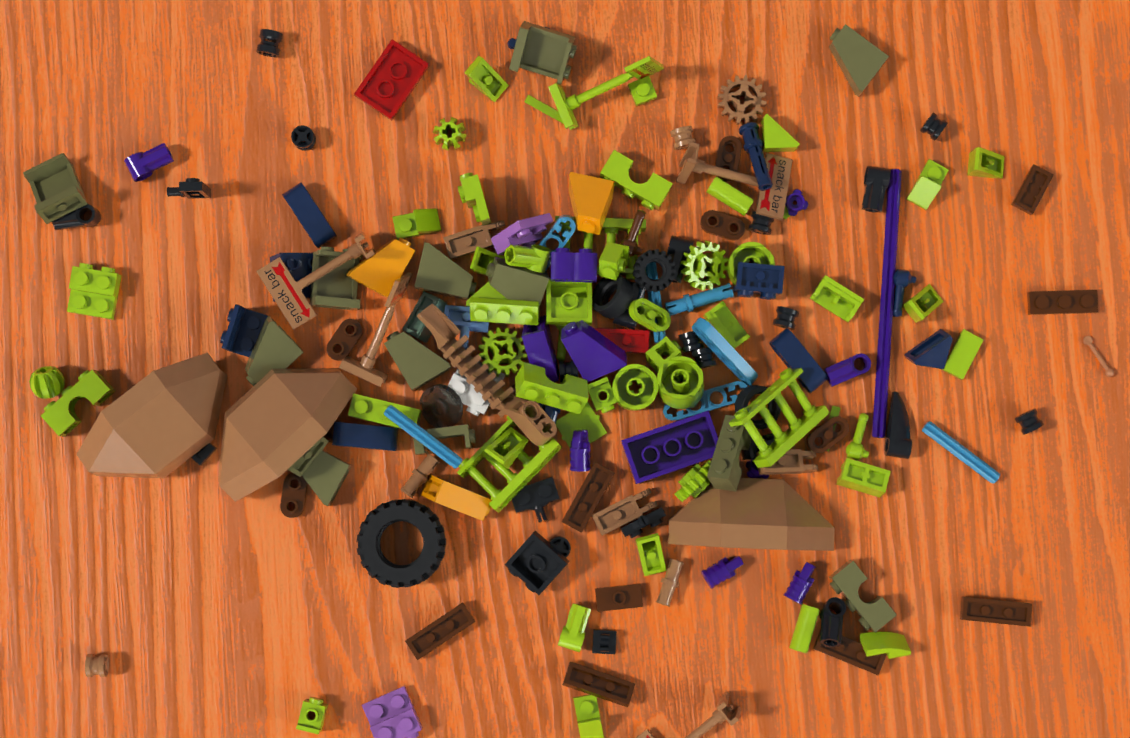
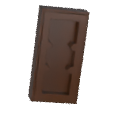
M1033 164L1011 205L1032 215L1046 191L1053 174Z
M641 584L595 588L598 612L643 607Z

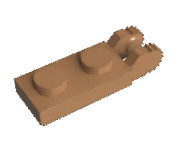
M504 220L488 225H480L444 237L449 258L452 260L474 253L477 246L484 249L492 247L493 243L489 231L503 228L505 226Z
M790 449L771 467L758 468L759 475L817 472L819 470L818 465L803 464V459L817 457L816 452Z
M648 488L634 496L631 495L593 514L592 517L601 535L603 536L642 516V513L658 506L656 501H652L639 509L636 500L647 497L651 493L650 489Z

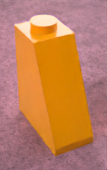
M570 172L569 195L577 230L600 235L613 199L614 181Z
M399 238V240L391 239L376 250L374 255L364 259L349 270L346 276L388 298L395 280L402 276L415 250L410 248L412 244L403 238Z
M431 474L428 476L429 480L425 483L421 496L482 521L488 515L491 508L489 505L491 499Z

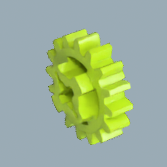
M707 240L704 243L697 241V247L689 246L690 253L684 252L683 255L686 257V261H681L680 263L685 265L681 273L687 275L684 280L689 282L691 287L702 291L705 288L712 290L713 284L720 285V277L726 278L723 271L727 270L725 263L729 258L723 256L726 251L721 249L719 244H712V242ZM705 251H711V253L703 254Z
M498 327L495 334L492 331H488V338L482 337L481 339L484 345H479L478 350L482 352L479 356L484 359L481 366L486 363L489 367L488 373L490 374L494 370L496 371V377H499L501 372H504L506 377L509 376L510 371L516 374L518 371L517 366L521 368L522 360L527 358V354L522 353L526 351L525 346L521 345L523 342L522 337L517 339V331L510 334L507 327L504 332H501ZM513 344L517 349V353L513 351ZM488 349H489V352L492 353V356H493L492 361H491V359H490L489 356H488ZM505 349L506 353L500 355L499 351ZM500 364H509L507 366H500Z
M710 460L702 467L697 463L678 482L681 487L674 495L681 502L690 495L695 499L711 483L707 477L711 464Z

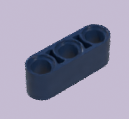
M302 182L282 194L317 248L337 237Z
M788 328L769 342L772 349L788 368L803 369L804 372L797 377V380L809 393H812L828 380L825 372Z
M334 422L332 445L397 451L399 428Z

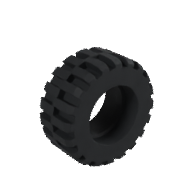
M404 499L382 503L376 509L370 511L365 521L361 523L356 541L358 542L357 553L361 558L360 563L363 568L367 569L368 574L372 578L377 579L383 585L406 588L419 584L432 576L441 565L446 545L444 527L441 525L437 515L430 508L419 502ZM404 521L413 524L418 528L423 537V549L420 556L414 562L407 565H397L390 562L381 551V536L384 530L395 522Z

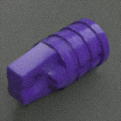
M574 430L570 445V470L577 472L590 471L591 447L588 439V430Z
M740 556L730 561L725 557L706 570H702L701 573L712 589L715 585L735 576L734 570L744 563Z
M806 562L801 572L796 570L784 596L802 605V601L806 597L805 595L815 580L811 578L815 566Z

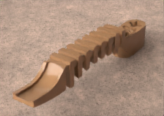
M434 304L429 305L417 315L419 320L433 334L438 349L444 353L443 357L451 361L450 364L460 370L458 373L467 378L466 381L469 385L471 383L474 385V390L483 395L484 401L488 400L489 406L492 409L501 410L498 413L501 418L504 415H508L528 439L537 446L544 445L556 434V424L539 404L515 397L513 395L515 390L512 387L504 392L501 387L506 383L502 379L496 383L493 379L497 375L494 372L490 375L486 372L489 368L486 363L483 366L478 364L482 358L479 355L474 358L470 355L475 350L472 345L466 350L462 347L469 338L464 335L457 341L455 337L459 334L460 330Z

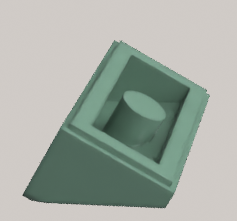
M423 291L402 331L427 343L432 333L419 320L417 315L431 304H434L444 313L445 305L448 304L440 298Z

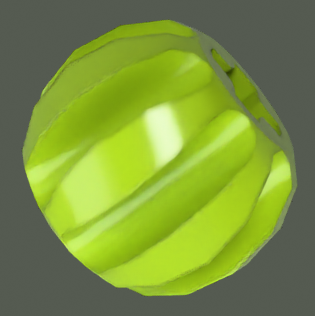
M451 117L449 122H446L445 118L439 120L442 126H435L433 130L434 134H438V136L434 137L435 143L437 145L444 143L442 149L448 151L451 145L454 146L455 150L461 147L457 142H465L467 136L461 133L466 130L464 124L456 125L458 119ZM448 130L453 132L451 138H448L446 135Z
M54 366L38 368L31 374L29 380L33 393L42 399H49L59 395L65 386L63 374Z

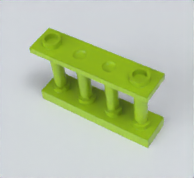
M606 218L602 230H605V234H607L606 244L607 242L616 243L618 231H627V234H629L634 219ZM646 219L643 220L638 235H641V232H645ZM567 220L566 223L560 222L562 228L559 232L563 233L565 229H571L570 221ZM582 231L584 233V248L593 249V234ZM570 239L563 248L570 249ZM638 255L629 257L628 268H625L624 272H620L619 275L626 276L628 280H635L633 266Z
M787 368L779 374L780 378L751 404L738 410L734 414L735 418L729 422L731 427L744 425L759 448L760 455L753 460L757 468L771 467L830 413L825 405L817 407L811 405L795 380L804 372L802 368ZM787 386L790 387L804 409V415L798 419L781 394V391ZM772 399L775 400L789 422V428L785 432H782L766 407ZM758 412L774 435V442L771 445L766 444L751 420Z
M507 416L508 420L470 459L466 458L459 465L460 469L457 471L463 478L469 474L491 496L490 499L492 501L489 505L498 513L562 449V446L552 438L551 441L539 446L540 452L535 457H529L522 450L517 458L523 463L524 468L518 474L513 473L485 452L486 448L510 427L514 428L516 426L509 416ZM484 458L507 479L508 485L503 490H497L475 468Z

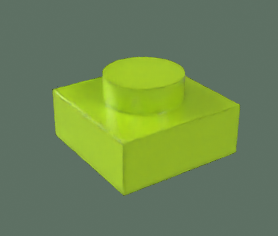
M649 76L628 84L636 106L657 98Z

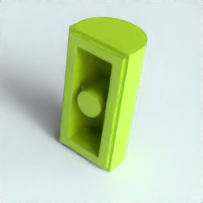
M718 177L714 178L706 191L743 216H745L754 202L752 198Z
M802 604L789 648L803 653L808 652L819 615V608Z

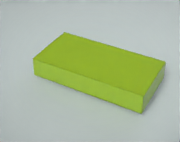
M963 329L947 357L944 369L941 370L963 380L984 340Z

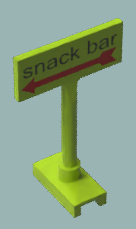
M648 56L625 67L624 69L627 73L608 80L577 96L574 94L568 98L561 85L555 83L548 88L565 128L573 130L579 126L572 110L580 107L581 103L613 89L633 77L642 79L664 69L663 64Z

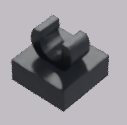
M593 629L592 653L615 654L617 631Z

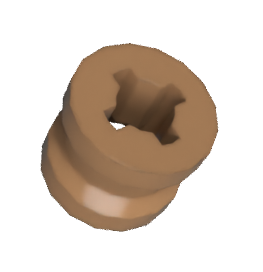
M684 126L670 131L671 137L675 140L674 150L688 148L690 142L696 143L691 134L693 132L692 126Z
M87 654L85 660L86 676L93 677L94 675H99L100 677H107L109 671L108 655L101 654L100 656H95L94 654Z

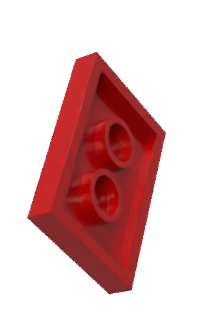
M392 39L360 84L354 96L392 121L430 65Z

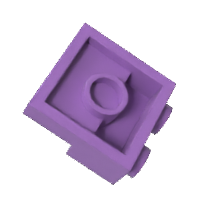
M547 213L518 220L492 237L491 241L497 255H504L506 248L510 244L531 247L543 239L541 232L547 229L546 226L553 222L551 214Z
M405 686L362 704L374 738H416L419 736L418 731H421L423 728Z

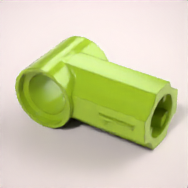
M510 244L504 253L505 263L509 266L525 267L534 272L545 273L551 250L533 244L531 247Z
M575 603L572 604L566 626H563L558 646L580 652L591 608Z

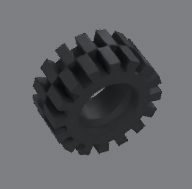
M657 249L643 253L637 258L633 266L635 282L640 285L641 289L644 288L648 292H658L668 287L675 278L674 274H676V270H674L675 263L671 261L672 257L670 255L667 256L666 252H660ZM656 262L661 265L663 273L659 279L653 280L647 276L646 266L649 263Z

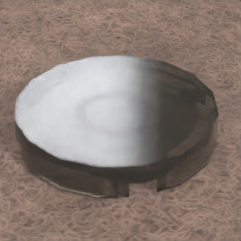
M437 384L423 392L420 399V405L422 404L423 409L421 412L430 425L435 428L450 427L460 421L463 415V404L455 390L447 385Z

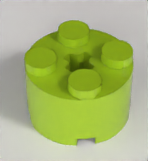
M746 242L732 252L727 262V274L733 285L736 286L738 262L748 263L751 261V263L775 265L772 253L764 245L758 242Z
M677 356L671 358L669 362L659 368L657 382L663 403L676 409L695 407L704 393L703 371L696 362L689 357Z
M630 364L623 367L616 374L612 383V391L616 401L622 408L630 411H639L647 408L655 400L659 389L656 375L649 368L641 364ZM632 382H636V385H641L637 394L633 390H629Z

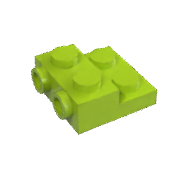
M467 173L461 175V186H458V191L462 203L467 202L468 208L473 207L477 223L482 222V225L491 224L478 174Z
M79 263V267L73 266L69 283L71 292L67 312L114 320L122 276L115 273L116 269L102 267L100 271L94 270L93 265Z
M549 278L545 290L546 325H567L581 320L588 325H592V283L550 281Z

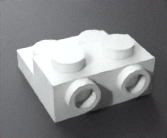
M457 368L444 391V394L447 395L446 400L456 406L459 403L468 406L466 411L477 417L480 413L485 415L490 403L488 400H483V395L474 390L475 387L472 383L468 384L467 378L464 375L461 376L458 373L460 370ZM501 373L499 377H495L493 380L498 383L501 379H504L505 375Z

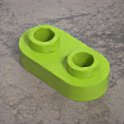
M640 298L632 301L629 305V315L637 323L653 332H661L669 328L671 324L669 313L651 301Z

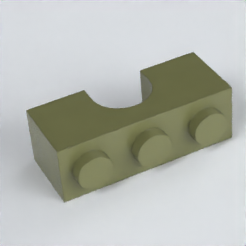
M725 415L707 477L715 489L737 491L742 474L739 465L741 450H749L752 438L744 425L730 426L729 422L735 418L732 415Z
M849 560L829 576L832 581L829 585L838 595L842 593L846 598L844 603L852 613L856 611L861 618L858 621L866 631L871 629V631L876 633L897 616L881 596H877L871 602H863L860 599L858 589L868 578L854 561Z

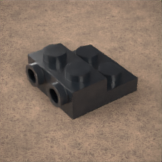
M535 530L505 565L508 567L509 572L519 577L530 591L540 595L569 563V560Z

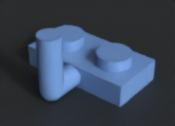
M445 305L444 314L460 330V339L464 335L469 338L470 331L488 333L489 322L470 321V307ZM469 340L462 346L465 350L469 347Z

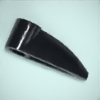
M892 392L884 454L885 456L909 459L912 440L910 439L908 414L899 393Z

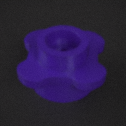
M796 189L786 197L785 205L788 209V214L795 216L798 211L807 209L808 202L805 201L800 190Z
M754 459L746 463L748 468L747 476L749 478L767 479L769 475H759L758 468L753 462Z

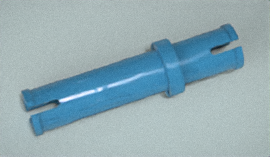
M730 283L691 296L686 294L681 299L666 302L665 308L670 316L685 311L692 312L694 308L732 298L734 294L733 290L730 289Z

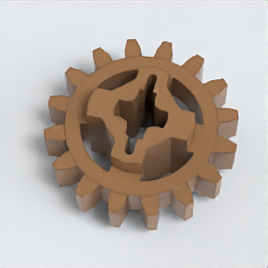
M737 75L734 78V82L730 79L727 80L726 84L728 87L721 86L720 90L724 94H718L717 99L722 100V102L718 103V108H724L721 115L725 116L728 114V122L736 119V125H739L741 120H744V123L747 124L749 123V118L753 121L757 120L756 113L762 115L764 110L760 107L766 106L767 102L762 100L766 96V92L760 93L762 84L756 86L755 78L749 82L747 75L744 76L743 80H740ZM740 86L738 91L729 93L733 88ZM748 88L754 92L755 96L749 92ZM740 96L744 97V104H740ZM728 105H732L736 111H732ZM755 107L750 113L744 114L746 109Z

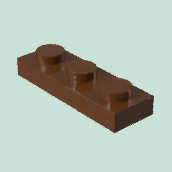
M1097 290L1027 292L1028 315L1098 313Z
M595 462L562 522L582 533L615 473Z
M962 596L961 620L1031 627L1032 603Z
M462 602L405 640L416 659L419 660L473 624L475 619Z
M820 630L813 649L879 675L887 655L886 653L867 657L861 643L842 636L839 647L824 646L820 643Z
M573 662L569 663L562 684L563 686L625 707L629 706L635 683Z

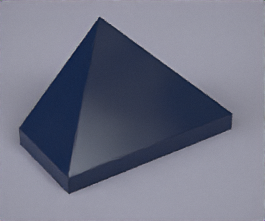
M940 329L905 353L904 356L915 365L944 369L953 338Z

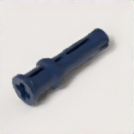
M751 122L742 125L739 128V134L743 136L744 150L749 153L759 190H768L772 187L773 183L771 182L762 151L764 143L758 134V124Z

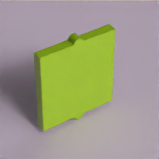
M588 401L580 414L569 412L556 420V427L562 435L561 439L566 441L569 448L574 430H588L590 444L607 434L599 420L600 416L595 414Z

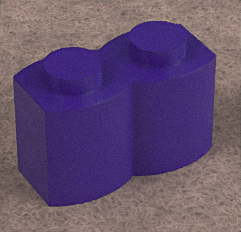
M556 248V252H551L550 281L596 283L597 253H593V249L586 248L579 249L577 253L570 252L569 248Z

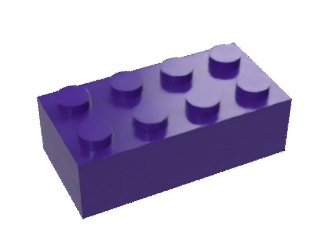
M708 410L621 440V444L635 484L713 458L718 436Z

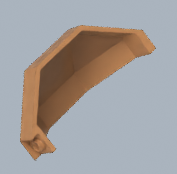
M208 352L152 371L100 412L76 455L87 471L96 476L164 479L215 439L227 374L219 369Z
M339 368L270 370L225 412L218 475L219 486L236 502L279 478L329 431L357 388L341 373Z
M740 478L737 491L715 489L710 483L695 499L693 498L668 520V544L726 548L834 551L835 528L783 479Z

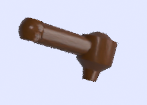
M637 210L629 234L620 244L629 246V257L641 255L643 250L638 247L636 242L639 229L646 214L643 210Z

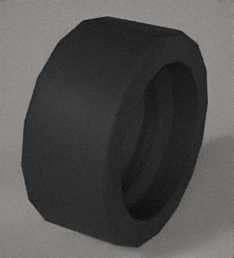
M621 275L618 276L617 280L603 277L592 293L593 309L606 318H617L624 313L632 301L634 295L633 285ZM617 289L614 297L608 302L611 294Z
M751 385L744 388L738 394L735 401V412L747 407L750 399L755 394H762L768 387ZM772 399L768 403V410L775 421H777L781 410L775 400ZM763 418L761 420L751 419L757 429L768 428Z

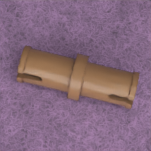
M428 453L417 469L414 468L412 471L413 475L400 490L413 498V495L420 486L429 480L427 477L440 462Z
M674 559L669 560L665 578L661 579L663 584L656 600L657 603L669 607L675 588L679 586L677 581L684 565L683 562Z

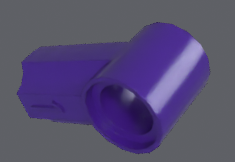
M165 143L144 153H135L124 160L135 182L150 177L153 171L174 161Z
M860 353L824 369L828 377L827 381L833 387L869 371L871 360L867 355ZM856 358L864 362V368L861 371L854 367Z

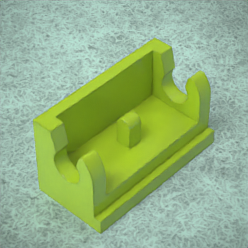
M826 275L821 279L809 298L846 322L853 318L864 301L862 297Z
M723 301L703 315L704 319L734 349L750 338L749 334L743 329Z
M846 458L841 466L842 471L836 485L880 498L886 492L891 471Z

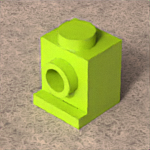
M607 242L599 259L600 277L617 280L620 272H624L625 267L629 264V246Z
M666 336L645 353L646 362L658 373L659 368L669 362L671 358L681 356L682 349L675 340L671 341ZM667 355L668 357L664 360L662 356Z
M608 377L588 384V393L596 412L601 410L603 414L615 409L614 404L618 402L613 395ZM600 392L607 394L605 400L599 399L598 394Z
M310 697L309 700L305 699L296 729L319 734L322 731L328 704H324L323 699ZM309 711H313L315 713V719H310L308 717Z

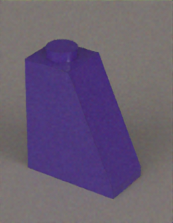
M546 315L539 317L538 326H523L522 339L529 363L544 367L548 379L555 383L559 380L560 372L550 327L546 325Z
M583 320L576 323L571 322L562 328L561 341L582 378L586 379L587 382L627 366L626 352Z

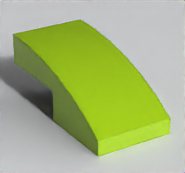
M868 632L860 634V642L867 657L884 653L887 654L889 659L911 655V650L902 634L893 632Z

